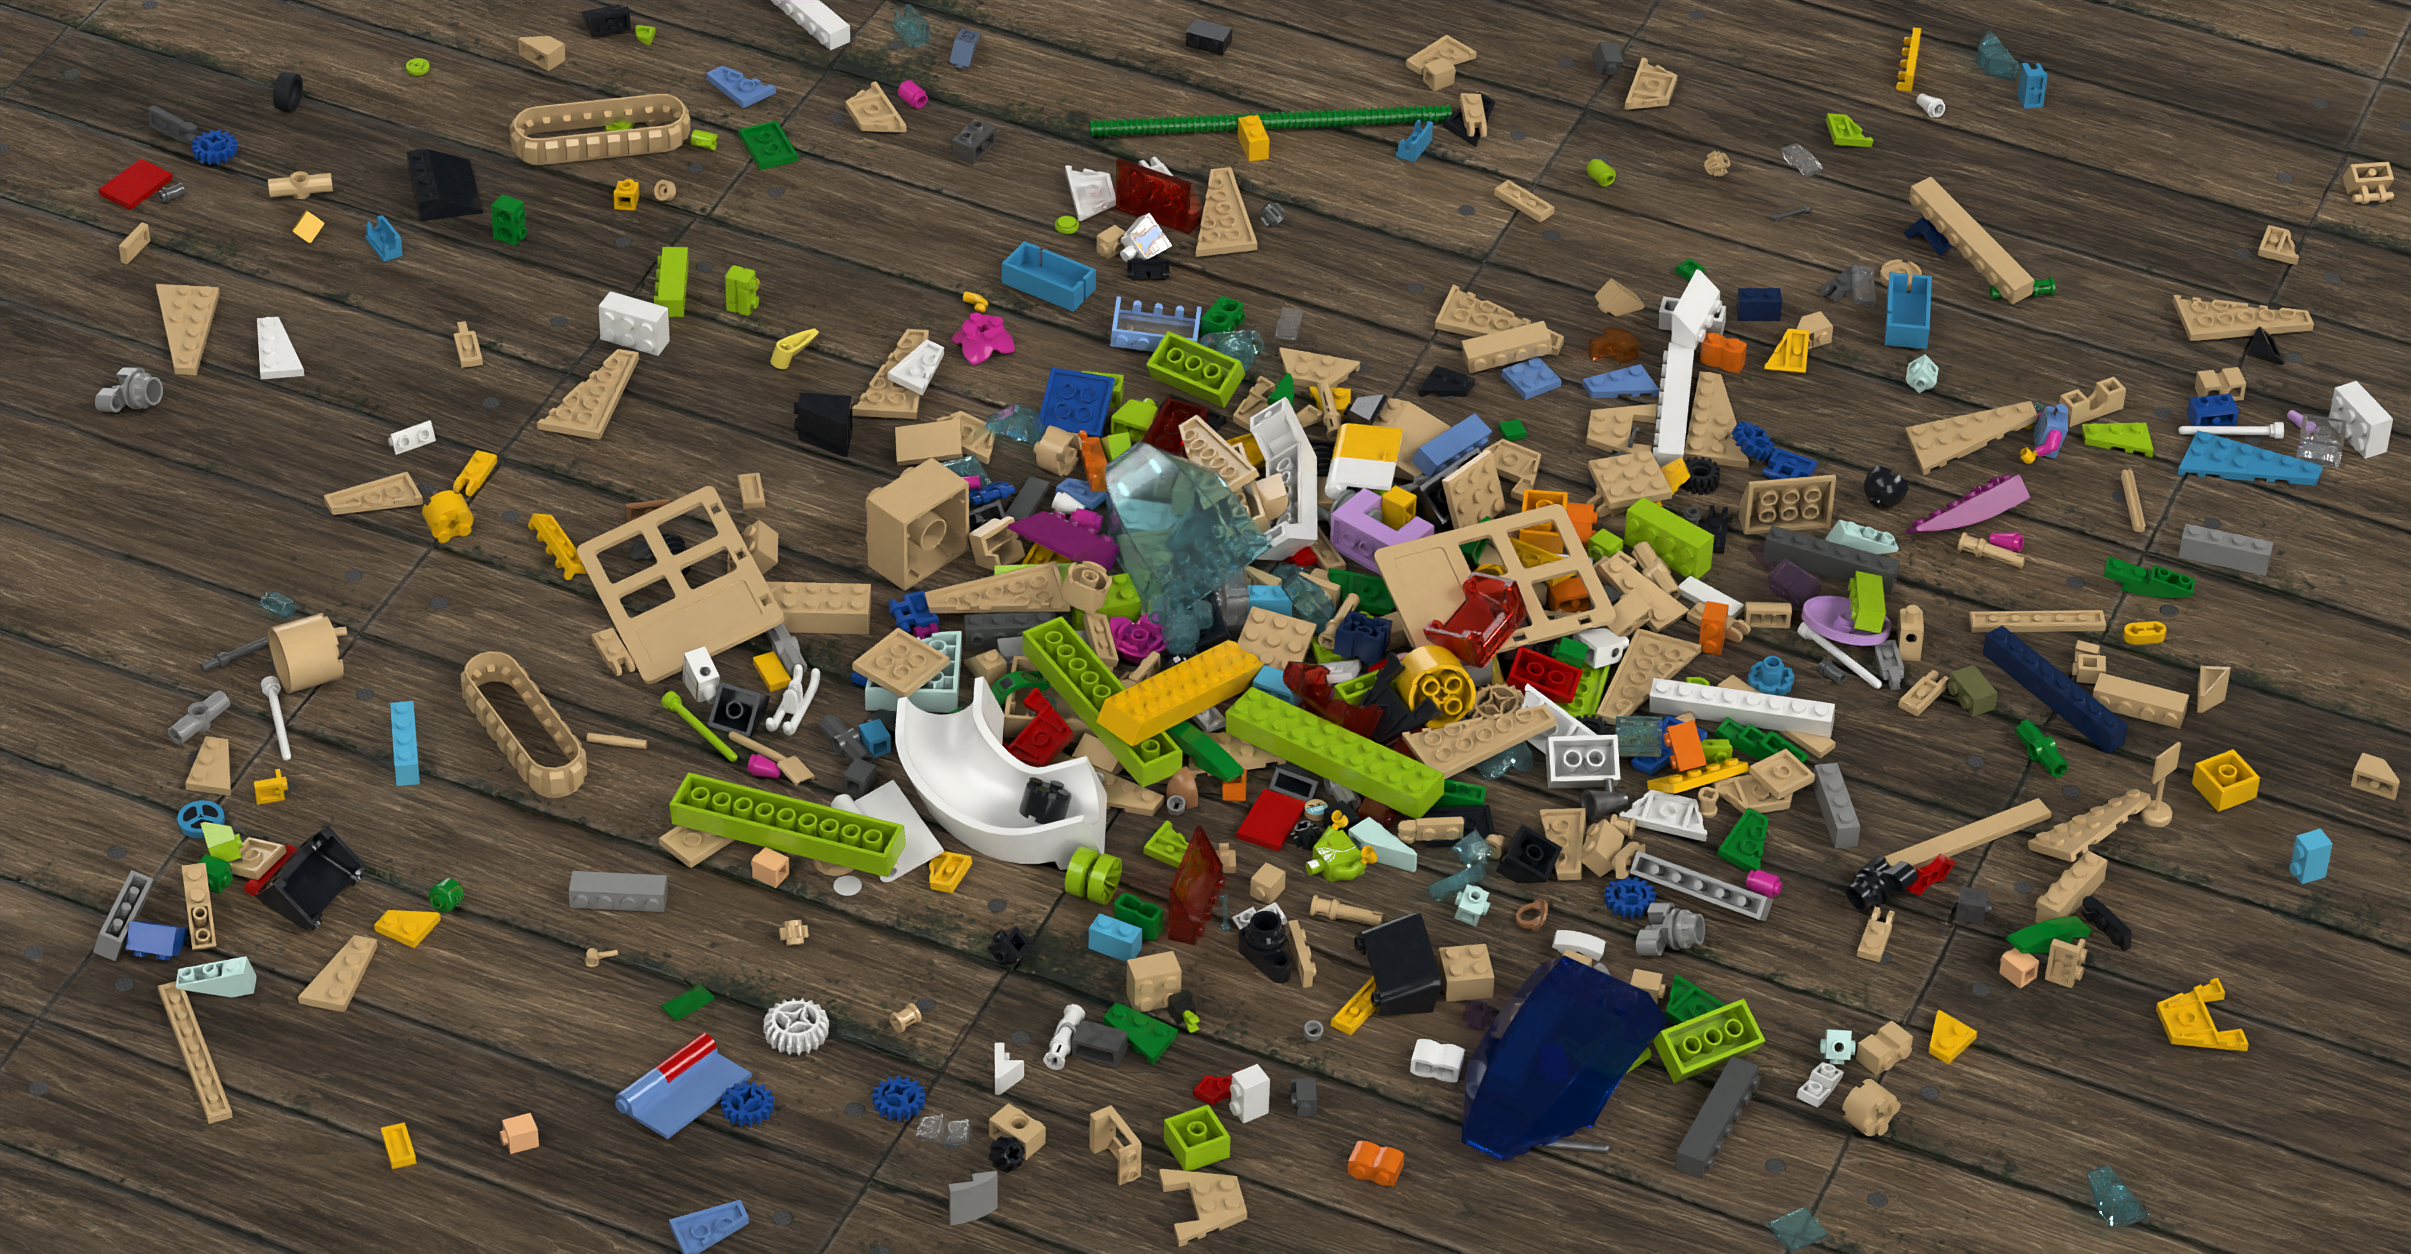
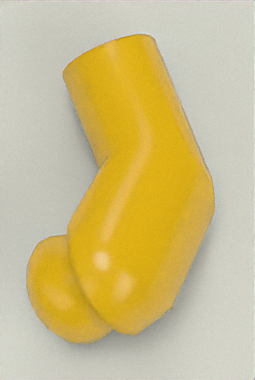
M967 291L964 293L963 302L974 304V309L979 313L985 312L986 307H988V301L984 297Z

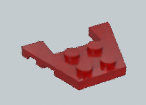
M1035 687L1024 699L1023 704L1026 708L1035 712L1037 716L1010 745L1002 742V746L1024 764L1039 768L1048 766L1074 738V734L1061 716L1052 708L1049 701L1044 698L1041 691Z

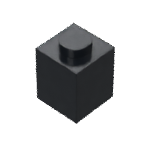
M1341 800L1324 809L1323 826L1326 829L1329 825L1332 826L1334 822L1331 816L1334 811L1339 810L1342 816L1345 815L1348 818V824L1343 828H1338V831L1343 830L1348 836L1349 829L1359 823V815Z

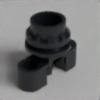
M1876 856L1853 876L1851 884L1845 888L1846 896L1850 903L1861 912L1879 907L1889 900V892L1891 890L1902 892L1918 879L1915 868L1903 861L1890 868L1885 861V857Z
M1271 911L1257 912L1251 917L1247 927L1239 931L1238 951L1271 981L1275 983L1287 982L1291 975V958L1282 951L1286 944V935L1281 918Z

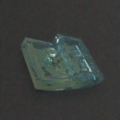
M1616 716L1619 756L1661 757L1662 717Z

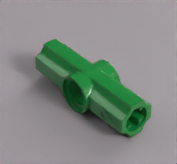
M2028 719L2022 721L2016 727L2015 734L2027 747L2028 756L2033 762L2039 761L2049 774L2055 778L2062 777L2068 771L2069 764L2057 751L2056 743L2051 736L2045 737L2035 724Z

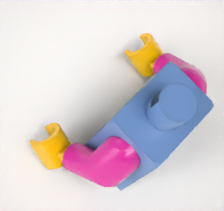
M2058 404L2056 407L2046 406L2043 412L2037 413V421L2034 422L2036 423L2034 426L2035 450L2032 452L2026 447L2020 451V458L2025 463L2031 464L2036 456H2047L2056 459L2068 432L2067 406L2063 404ZM2034 423L2024 427V429H2031Z

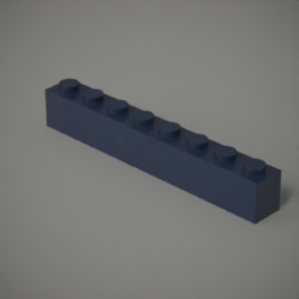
M2003 625L1985 635L1983 655L2103 751L2109 754L2125 744L2128 725Z

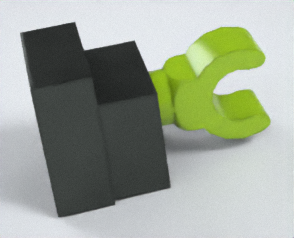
M1188 989L1169 996L1168 1013L1176 1024L1185 1022L1189 1033L1199 1030L1196 1023L1200 1021L1196 1015V1005L1192 1001L1193 996Z

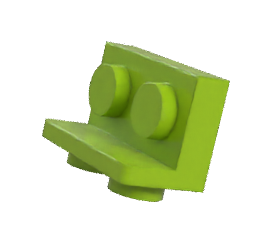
M1704 739L1701 741L1707 765L1725 763L1724 760L1732 758L1733 748L1729 743V739Z

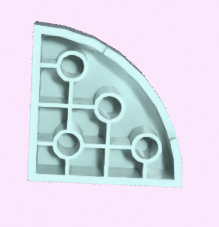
M961 631L933 633L932 637L922 640L917 637L920 641L950 657V664L907 697L917 708L925 712L949 713L958 708L962 653ZM868 679L865 688V709L897 711L898 699L901 697Z

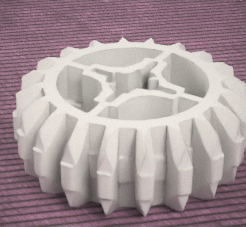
M793 998L792 1001L787 1002L783 999L782 1004L775 1003L774 1008H770L767 1015H765L763 1031L767 1043H771L772 1049L778 1048L780 1053L787 1051L789 1055L792 1052H797L800 1055L803 1051L809 1054L811 1049L817 1050L819 1045L824 1044V1040L828 1035L829 1020L825 1010L821 1009L820 1004L814 1005L812 1000L805 1002L802 998L800 1001H795Z

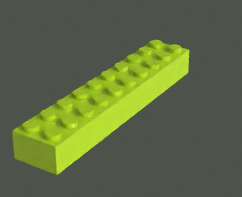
M1062 616L1022 632V652L1142 788L1170 777L1182 769L1183 751L1165 731L1132 747L1096 722L1105 699L1125 690L1126 687Z
M1250 687L1225 712L1226 733L1414 819L1421 818L1444 794V773L1254 687Z
M689 772L669 804L672 824L884 877L890 875L906 846L904 825Z

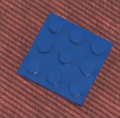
M1051 367L1037 428L1046 431L1047 427L1051 425L1077 434L1079 431L1085 430L1087 437H1099L1101 439L1115 385V378Z

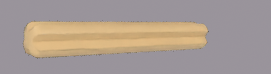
M2124 469L2121 472V480L2134 532L2142 533L2145 531L2146 525L2132 470Z

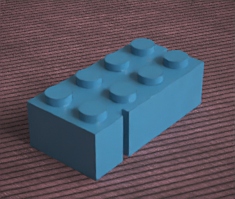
M1024 241L1002 262V283L1074 312L1084 302V299H1087L1096 290V269L1046 249L1042 250V267H1040V247Z
M1889 272L1884 345L1927 349L1930 331L1932 276L1913 274L1911 292L1906 293L1909 274Z

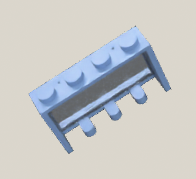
M1117 296L1110 346L1155 352L1167 331L1197 343L1202 307L1197 306L1196 319L1183 317L1184 308L1182 306L1176 307L1175 316L1162 315L1163 305L1160 303L1155 304L1154 314L1141 312L1142 303L1138 300L1134 301L1132 311L1121 310V297Z

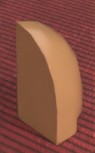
M1185 766L1178 770L1168 782L1166 801L1173 795H1179L1184 798L1186 809L1198 807V791L1192 773Z

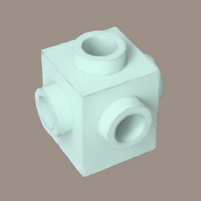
M1924 354L1908 364L1906 381L1918 393L1926 389L1929 390L1937 382L1939 368Z
M1467 884L1464 893L1459 891L1455 905L1458 906L1454 919L1476 927L1480 916H1486L1490 903L1486 900L1489 892L1484 891L1480 887Z
M1825 1029V1039L1820 1041V1053L1824 1054L1825 1059H1830V1064H1844V1060H1850V1056L1855 1055V1041L1851 1040L1852 1031ZM1839 1042L1841 1044V1049L1839 1051H1835L1834 1046L1836 1043Z

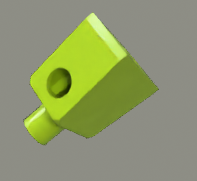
M1150 398L1144 399L1143 402L1133 399L1128 400L1111 417V434L1129 432L1130 440L1149 445L1158 424V408L1155 406V402Z

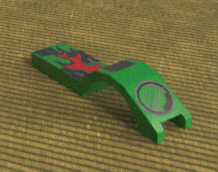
M1015 671L998 679L992 686L991 691L1000 708H1002L1006 697L1019 688L1036 687L1042 692L1051 686L1048 681L1043 680V675L1040 671ZM973 701L949 712L948 714L957 713L966 709L973 703Z

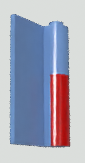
M701 1033L615 1096V1105L621 1113L627 1114L668 1139L722 1099L721 1096L726 1094L727 1088L733 1090V1084L735 1083L739 1086L742 1085L743 1081H747L752 1077V1073L720 1055L712 1037L707 1033Z

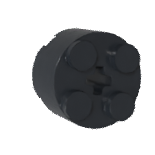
M1030 777L1025 787L1019 812L1027 819L1029 815L1035 817V822L1043 825L1064 820L1072 798L1071 793L1063 789L1064 784L1061 782L1051 781V783H1047L1038 778Z

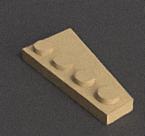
M1586 808L1539 810L1546 838L1563 847L1554 865L1557 879L1581 880L1583 863L1580 861L1585 840Z
M354 935L298 996L299 1004L345 1012L377 948V939Z

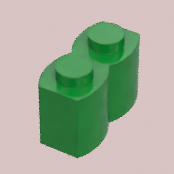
M1122 893L1114 902V919L1142 928V939L1155 941L1162 933L1163 909L1158 905L1143 902L1137 896L1128 893Z

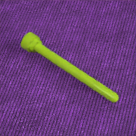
M669 691L663 696L661 705L665 709L677 712L731 762H735L738 759L735 752L682 705L680 696L674 691Z

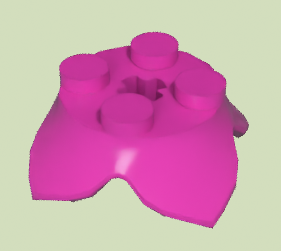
M977 312L972 313L970 318L963 323L962 328L952 337L954 344L959 345L962 343L963 354L973 366L987 360L993 350H997L1001 354L1015 352L1013 339L1005 329L1003 319L998 316L993 317Z
M1160 611L1145 614L1136 623H1133L1126 617H1111L1109 626L1117 655L1127 661L1136 663L1138 666L1152 651L1160 654L1162 650L1170 645L1171 639L1168 636L1165 637L1166 623Z

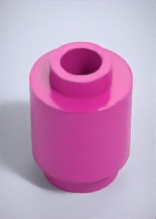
M912 80L902 82L898 88V96L913 108H922L928 100L926 92Z
M1077 508L1076 512L1071 513L1070 518L1082 522L1081 527L1089 526L1100 533L1103 516L1098 515V512Z
M1751 870L1746 880V888L1773 899L1775 895L1778 896L1780 894L1782 882H1780L1779 876L1761 870Z

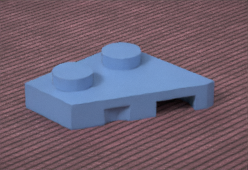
M1067 478L1056 486L1055 494L1065 492L1085 505L1086 509L1093 510L1105 501L1108 496L1115 493L1116 485H1113V491L1091 492L1088 481Z

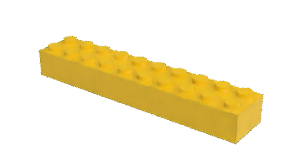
M1227 640L1105 699L1096 722L1133 747L1253 686V680L1264 666V663L1258 660L1254 654L1242 649L1238 643Z

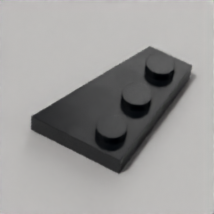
M1478 92L1477 94H1481L1487 124L1494 109L1495 101ZM1461 107L1444 121V128L1471 145L1477 146L1481 137L1479 128H1475L1473 137L1468 136L1467 129L1464 126Z

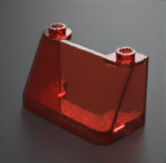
M1473 571L1463 583L1466 600L1444 625L1441 621L1434 619L1423 628L1427 640L1431 643L1448 649L1457 658L1470 666L1483 668L1524 621L1527 609L1516 580Z
M1288 661L1283 672V682L1309 713L1370 739L1384 711L1376 704L1360 706L1348 704L1342 699L1333 700L1329 697L1333 686L1327 681V675L1330 674L1331 670L1324 665Z

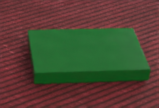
M777 120L738 130L739 138L759 170L799 161L797 152Z

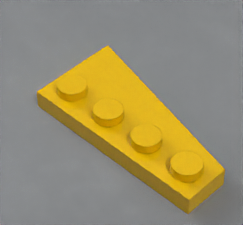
M1730 758L1724 760L1725 763L1709 764L1704 768L1647 781L1648 790L1676 794L1748 772V762L1738 761V758Z

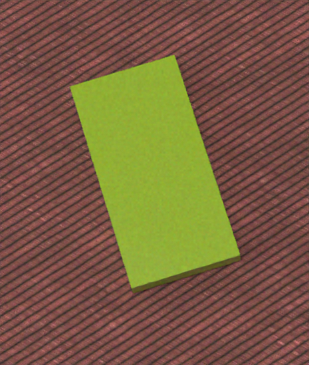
M1584 661L1581 667L1583 673L1572 703L1555 704L1575 719L1579 715L1583 718L1584 714H1588L1590 718L1591 715H1595L1596 719V713L1601 704L1610 665L1594 669Z

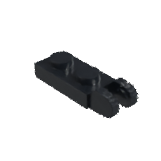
M1710 505L1709 514L1706 517L1705 531L1714 535L1713 553L1724 554L1728 528V507L1723 506L1722 518H1713L1715 515V505Z
M2091 895L2085 896L2082 902L2085 907L2082 910V916L2088 922H2094L2098 930L2107 934L2114 945H2118L2123 951L2130 949L2131 930L2103 903Z

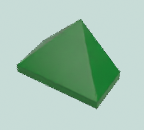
M699 983L662 1004L661 1009L677 1022L713 1001L714 995Z

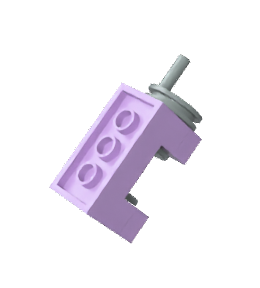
M1363 488L1358 493L1352 489L1342 492L1333 503L1330 512L1317 505V516L1328 521L1331 528L1330 542L1336 551L1379 575L1381 574L1374 561L1376 550L1434 535V525L1418 516L1399 528L1398 531L1383 524V513L1381 512L1382 497L1366 488Z

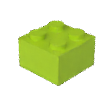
M1209 1105L1164 1120V1141L1184 1171H1192L1230 1157V1136Z

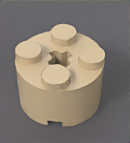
M1051 425L1048 426L1041 441H1037L1033 452L1036 454L1037 466L1060 476L1069 475L1078 463L1079 458L1076 455L1078 450H1082V440L1079 436Z
M1083 561L1082 564L1076 565L1077 562L1070 565L1061 589L1062 602L1065 605L1084 610L1088 614H1094L1105 603L1112 583L1111 575L1108 577L1106 574L1107 570L1097 563Z
M1866 1079L1862 1081L1865 1085L1861 1088L1856 1086L1847 1096L1842 1108L1845 1111V1115L1842 1116L1844 1120L1866 1136H1873L1875 1134L1881 1136L1887 1131L1888 1123L1893 1115L1899 1111L1901 1104L1892 1093L1872 1079Z

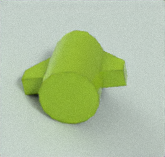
M695 129L691 135V145L716 150L718 134Z

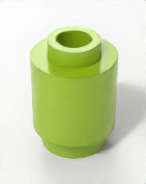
M1600 159L1591 160L1586 167L1589 177L1603 187L1609 186L1615 180V170Z

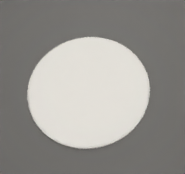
M847 875L836 879L833 887L837 893L849 896L858 893L861 890L862 883L858 878Z

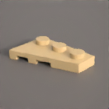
M1445 35L1407 59L1406 67L1419 75H1423L1424 64L1444 57L1451 64L1456 65L1475 59L1477 52L1454 38Z
M206 736L185 783L186 790L231 796L228 739Z

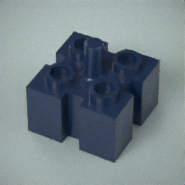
M1349 610L1344 618V622H1341L1336 629L1333 654L1340 655L1346 659L1356 656V659L1361 660L1362 666H1364V663L1377 664L1382 657V652H1385L1390 645L1393 621L1379 617L1374 619L1367 618V614Z

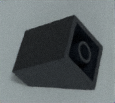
M800 392L799 401L794 402V414H798V418H795L794 430L798 431V440L842 457H848L853 432L852 396Z

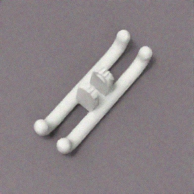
M800 664L794 666L793 679L788 684V690L784 692L783 699L773 718L766 719L765 724L768 731H776L785 713H790L794 715L790 722L787 721L783 724V731L787 736L795 733L818 689L820 681L819 669L814 668L811 670L810 684L803 696V686L801 684L803 667Z

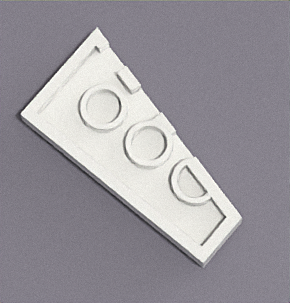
M279 317L257 318L261 379L304 376V369Z

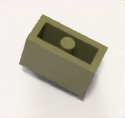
M1975 665L1950 673L1948 690L1971 717L1995 710L1998 692Z

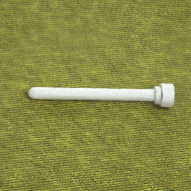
M2274 422L2269 426H2181L2178 430L2181 435H2195L2198 430L2212 435H2269V437L2274 439H2283L2284 437L2283 422Z
M1804 622L1801 623L1797 631L1801 637L1814 640L1874 688H1881L1882 682L1825 637L1810 629Z
M268 676L261 681L262 692L269 697L283 760L288 761L291 759V752L278 699L281 687L277 677Z

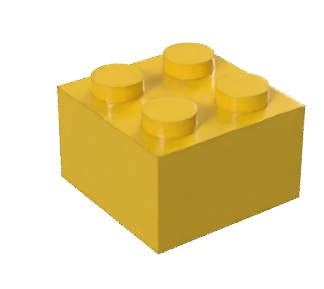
M2233 749L2195 763L2192 784L2220 812L2256 798L2260 777Z

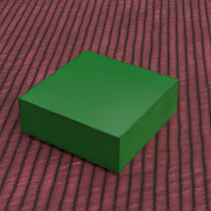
M1690 258L1675 267V273L1689 282L1696 270H1700L1703 274L1705 273V268Z
M1519 419L1499 423L1498 429L1505 440L1515 441L1526 438L1527 432Z

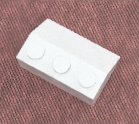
M1700 270L1695 271L1672 313L1671 342L1691 349H1696L1699 342H1703L1707 327L1710 328L1712 326L1714 314L1719 313L1722 306L1720 291Z

